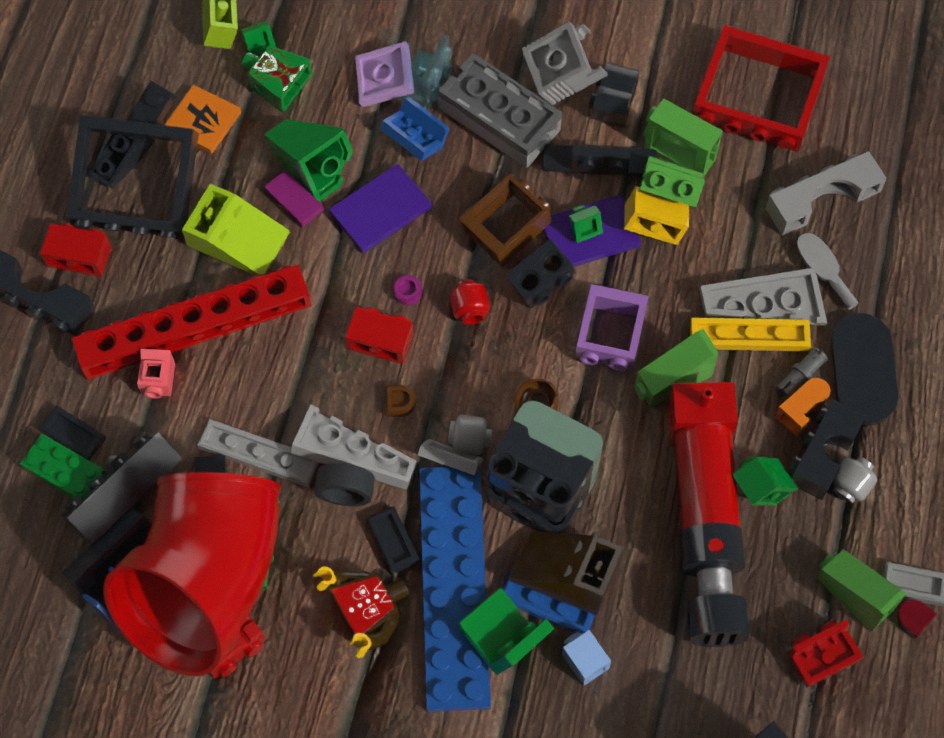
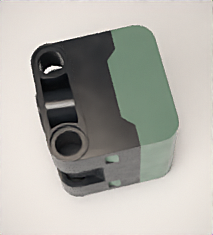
M528 401L524 403L488 462V476L490 480L488 484L489 504L520 524L536 531L567 533L596 482L603 446L602 437L595 430L540 402ZM494 491H496L497 493H499V494H501V495H503V496H498V495H496V494L494 493ZM548 520L555 523L560 522L561 520H563V522L559 525H553Z

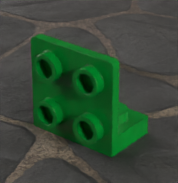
M501 588L458 623V628L496 675L513 667L554 629L547 619L538 624H535L533 621L529 623Z

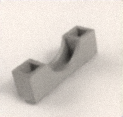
M869 151L861 155L854 154L843 163L836 166L829 165L812 177L804 176L787 188L779 187L769 195L766 210L783 236L808 224L812 213L811 203L817 197L835 193L847 196L857 203L880 193L886 181V176Z

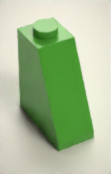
M704 329L697 331L638 371L634 385L635 391L642 401L646 400L650 408L670 398L673 383H700L712 377L719 352Z
M844 549L836 557L832 553L829 554L819 565L822 570L817 580L871 632L894 611L906 595L899 587Z

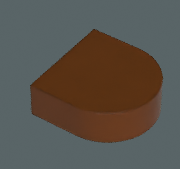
M404 385L386 386V417H404L411 414L416 407L414 391Z

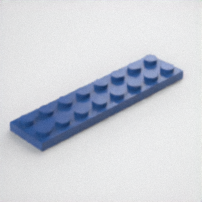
M452 467L420 468L427 712L491 709L489 666L458 628V623L486 600L481 470L479 468L478 472L472 475Z

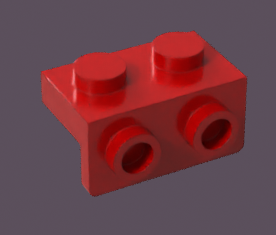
M847 619L840 623L832 620L820 627L819 630L821 632L815 636L810 637L809 634H805L792 642L793 647L789 651L788 657L806 688L863 659L864 656L847 630L850 626Z

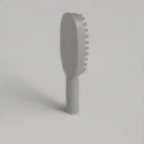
M802 234L798 238L797 248L804 263L808 268H815L816 275L821 281H828L848 309L854 308L858 301L838 276L839 265L830 248L815 234Z

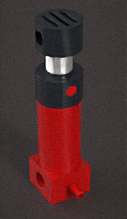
M673 383L667 409L670 445H675L682 570L683 573L698 578L699 597L690 599L687 604L689 643L702 647L738 645L748 640L749 626L746 598L733 595L731 575L745 569L737 483L732 475L736 472L733 434L738 423L735 383Z

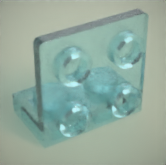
M442 36L434 55L419 50L411 66L414 93L398 97L399 100L404 101V99L410 97L428 110L433 100H438V90L442 87L441 84L444 78H449L453 64L450 63L452 48L449 47V36Z

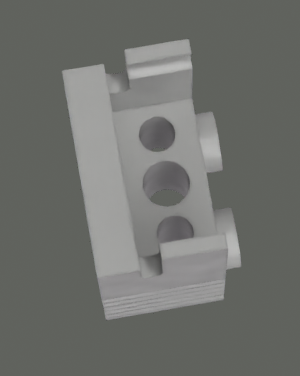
M569 21L546 34L545 37H541L540 40L537 39L536 42H532L531 45L528 44L527 47L522 48L539 95L551 105H555L556 102H560L561 99L564 100L570 94L573 95L574 92H578L608 76L601 66L594 70L589 65L580 40L585 38L586 34L591 33L590 29L584 24L575 28Z

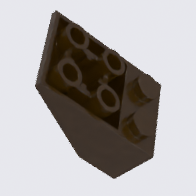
M531 531L509 581L597 616L618 567L624 547L593 535Z

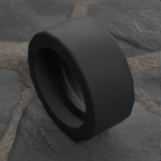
M345 463L325 464L318 469L314 493L318 498L332 504L363 506L372 500L375 476L367 469Z

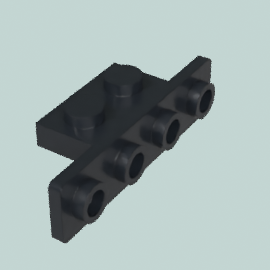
M546 144L544 146L543 170L546 172L643 176L649 155L657 158V151L655 149Z

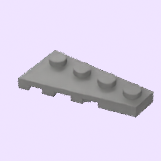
M815 268L702 285L699 288L705 317L810 320V325L825 326L827 324Z
M310 404L292 444V454L323 464L345 463L356 465L372 472L377 481L407 490L415 469L416 460L384 443L378 445L370 441L369 435L360 430L356 433L342 426L343 421L334 416L330 419L319 413V408Z

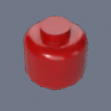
M471 279L460 281L457 287L450 292V303L453 315L457 320L465 325H474L485 320V316L490 311V303L484 285Z

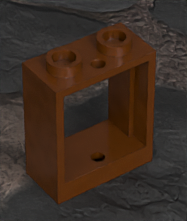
M511 174L505 177L459 218L463 230L501 267L552 223L549 212L551 210L550 205L541 196L536 198L531 193L532 190L523 179L517 180ZM514 195L535 217L503 245L482 223Z

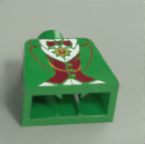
M273 46L267 47L261 57L248 52L242 60V67L249 70L248 78L252 90L282 113L285 112L312 76L310 59Z

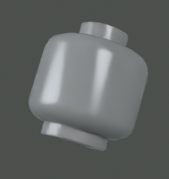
M459 415L456 421H451L448 445H452L453 450L457 453L480 456L484 451V447H491L493 429H487V421L483 417Z
M860 456L857 460L845 458L841 462V466L832 481L834 486L832 491L851 504L854 501H864L877 483V476L872 471L874 465Z

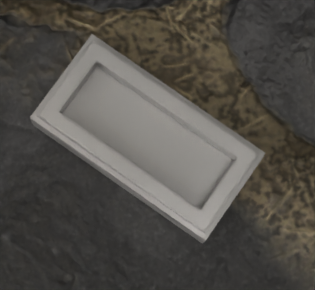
M427 439L421 444L418 456L475 475L479 468L481 469L484 460L476 455L457 453L451 446L431 439Z
M891 562L885 563L883 577L906 593L903 599L919 600L927 604L944 606V573Z

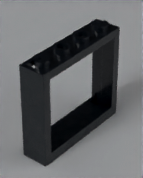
M80 115L66 218L74 220L75 226L92 228L93 223L103 224V229L120 231L121 227L131 228V233L148 235L149 230L160 231L159 236L166 238H176V234H183L182 229L188 219L199 133L191 128ZM92 132L182 143L172 222L81 211Z

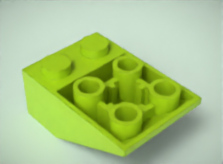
M209 184L182 229L187 246L253 275H266L290 233V230L236 194L213 184Z

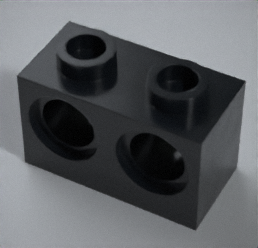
M550 238L505 274L511 286L532 309L535 305L540 306L549 299L550 293L557 287L567 285L572 280L573 274L576 271L569 259ZM551 263H561L560 267L557 270H547L548 266ZM531 280L538 281L534 289H524L527 282Z

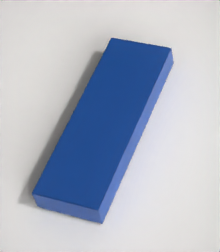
M511 571L503 590L520 611L542 620L547 619L554 625L574 633L580 632L581 635L590 629L595 617L594 614L509 581L513 573Z

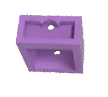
M591 284L576 346L575 359H579L588 365H596L597 363L607 365L616 371H633L649 296ZM594 308L636 317L629 351L586 342Z

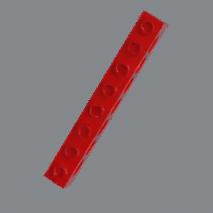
M299 265L283 266L277 269L276 272L266 275H255L248 281L239 284H227L220 290L211 293H200L187 301L172 302L164 308L153 312L145 311L125 321L111 322L104 328L83 331L79 336L73 337L72 340L81 369L86 379L90 380L140 363L141 349L170 350L172 353L311 307L312 305ZM276 289L283 290L280 294L277 295L270 294L273 290ZM248 298L255 299L250 304L242 303L244 300ZM218 308H227L222 313H215V310ZM190 317H199L194 322H186ZM163 326H170L167 331H158ZM142 335L139 340L130 341L133 336ZM113 344L109 350H102L105 345Z

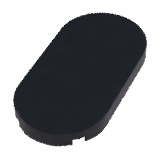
M866 313L847 315L837 323L831 336L836 399L838 402L866 415L862 425H877L885 421L892 414L898 403V388L891 334L887 326L873 315Z

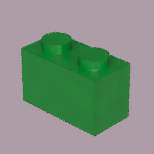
M750 456L739 464L740 469L732 474L750 503L754 506H775L798 489L778 458Z

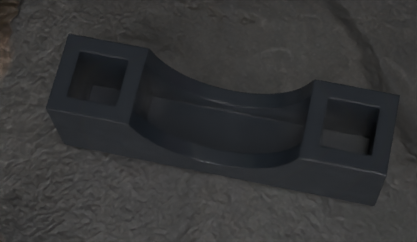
M0 250V297L2 301L13 308L19 306L25 309V312L35 320L40 321L44 319L50 322V326L60 333L64 334L67 331L76 336L95 309L90 296L66 283L47 292H35L23 287L21 284L23 270L17 258Z

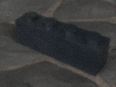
M145 431L133 441L134 447L127 454L123 452L110 463L112 468L106 474L102 475L100 473L95 476L87 485L89 489L81 497L79 495L74 496L64 506L66 511L61 516L85 542L93 544L156 484L158 478L165 476L182 460L159 432L150 431L147 433Z

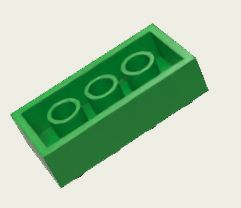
M44 434L40 435L20 463L24 471L71 499L76 495L81 497L89 489L87 485L95 476L100 473L102 475L106 474L104 469Z

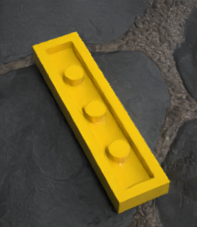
M691 318L690 334L693 335L697 331L704 329L717 350L809 351L811 348L810 320Z

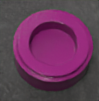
M412 275L399 277L393 285V294L396 301L407 306L417 303L422 297V285L419 279Z

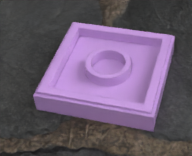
M406 41L355 56L358 96L362 107L414 93L410 48Z

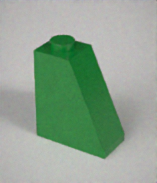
M285 119L264 134L274 157L319 202L340 188L344 178L341 172L345 161H350L353 153L344 129Z

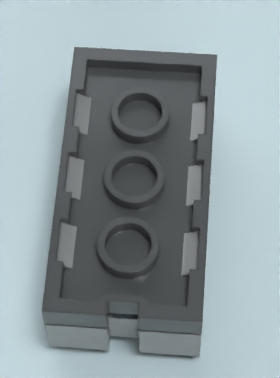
M474 53L459 67V76L457 78L451 76L438 90L440 110L526 168L542 152L544 146L549 144L561 130L562 112Z

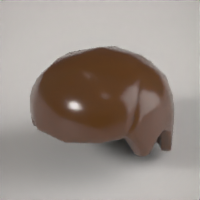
M529 379L520 385L514 396L517 412L528 401H537L558 411V392L551 382L544 379Z

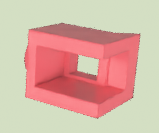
M141 349V362L137 382L141 395L153 399L171 396L175 361L170 350ZM152 366L161 367L160 377H150Z

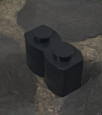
M607 63L605 71L608 76L596 82V86L599 89L597 93L592 92L589 109H593V119L625 126L637 89L640 70Z

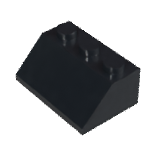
M130 508L61 573L82 595L86 593L108 611L104 599V583L107 575L110 573L108 569L110 567L115 568L130 551L144 545L151 528L150 522L142 514Z

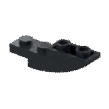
M150 81L126 121L165 125L166 122L163 119L177 96L155 82ZM112 134L88 174L108 187L114 188L137 165L156 139Z

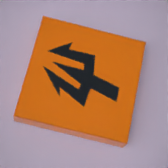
M193 85L165 125L194 129L199 133L197 148L212 155L241 114V109Z

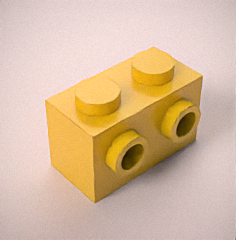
M635 186L625 203L624 230L678 245L689 228V205L640 190L638 186Z

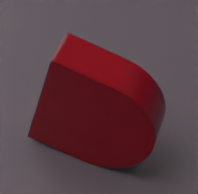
M908 600L899 608L897 621L902 629L916 639L937 614L919 600Z

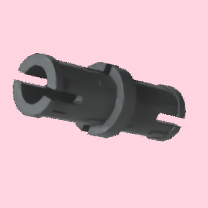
M813 347L807 356L799 364L795 363L790 368V373L775 386L774 389L778 396L785 393L782 399L787 400L803 384L812 379V375L828 360L826 354L822 351L817 355L820 349Z

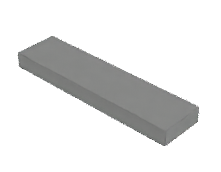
M212 419L208 420L197 444L201 450L218 456L225 455L229 460L310 488L320 465V462L292 454L291 447Z

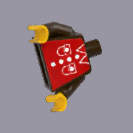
M321 567L313 577H321L324 581H321L316 587L319 591L325 590L329 585L332 587L329 589L331 597L353 637L348 647L356 645L358 648H361L357 652L356 657L362 658L367 651L386 644L397 627V620L399 618V611L395 602L410 595L402 578L385 586L378 573L371 574L367 571L349 570L332 571L328 567Z

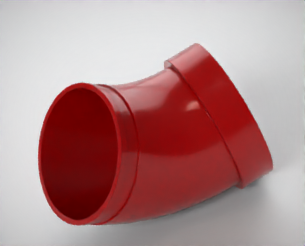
M214 472L178 473L162 476L156 480L157 498H155L151 528L144 545L130 551L107 575L104 583V599L114 623L125 638L148 659L169 671L181 675L203 676L212 672L234 648L239 639L240 628L260 595L273 558L280 508L278 496L281 486L277 482L249 475Z

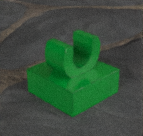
M267 20L241 29L248 52L260 55L264 53L267 47H276Z
M583 204L572 208L574 214L570 215L569 218L572 237L576 243L603 233L601 213L596 205L587 209Z

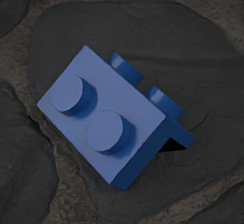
M410 97L404 99L401 110L384 119L380 127L383 132L420 161L441 150L449 132L447 125Z

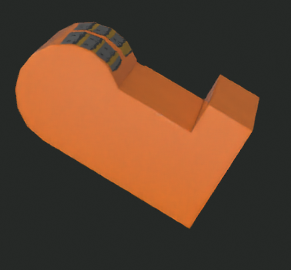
M820 378L808 380L779 406L775 418L798 437L806 429L810 420L807 416L812 411H819L826 404L830 396V386Z

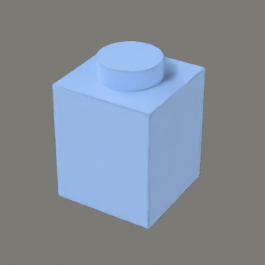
M590 630L582 635L580 632H576L565 640L564 644L566 646L563 647L562 656L583 686L610 669V658Z

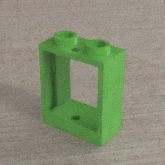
M663 98L657 107L653 106L646 116L645 121L648 122V125L643 133V136L646 137L644 148L655 149L657 156L668 162L703 172L704 178L716 161L723 131Z

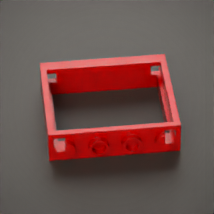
M724 25L695 102L693 115L715 127L724 129L728 133L741 134L757 142H767L784 150L786 148L799 152L831 56ZM724 51L814 78L798 128L706 101Z

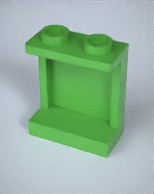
M649 155L640 182V190L696 207L705 183L703 179L704 173Z

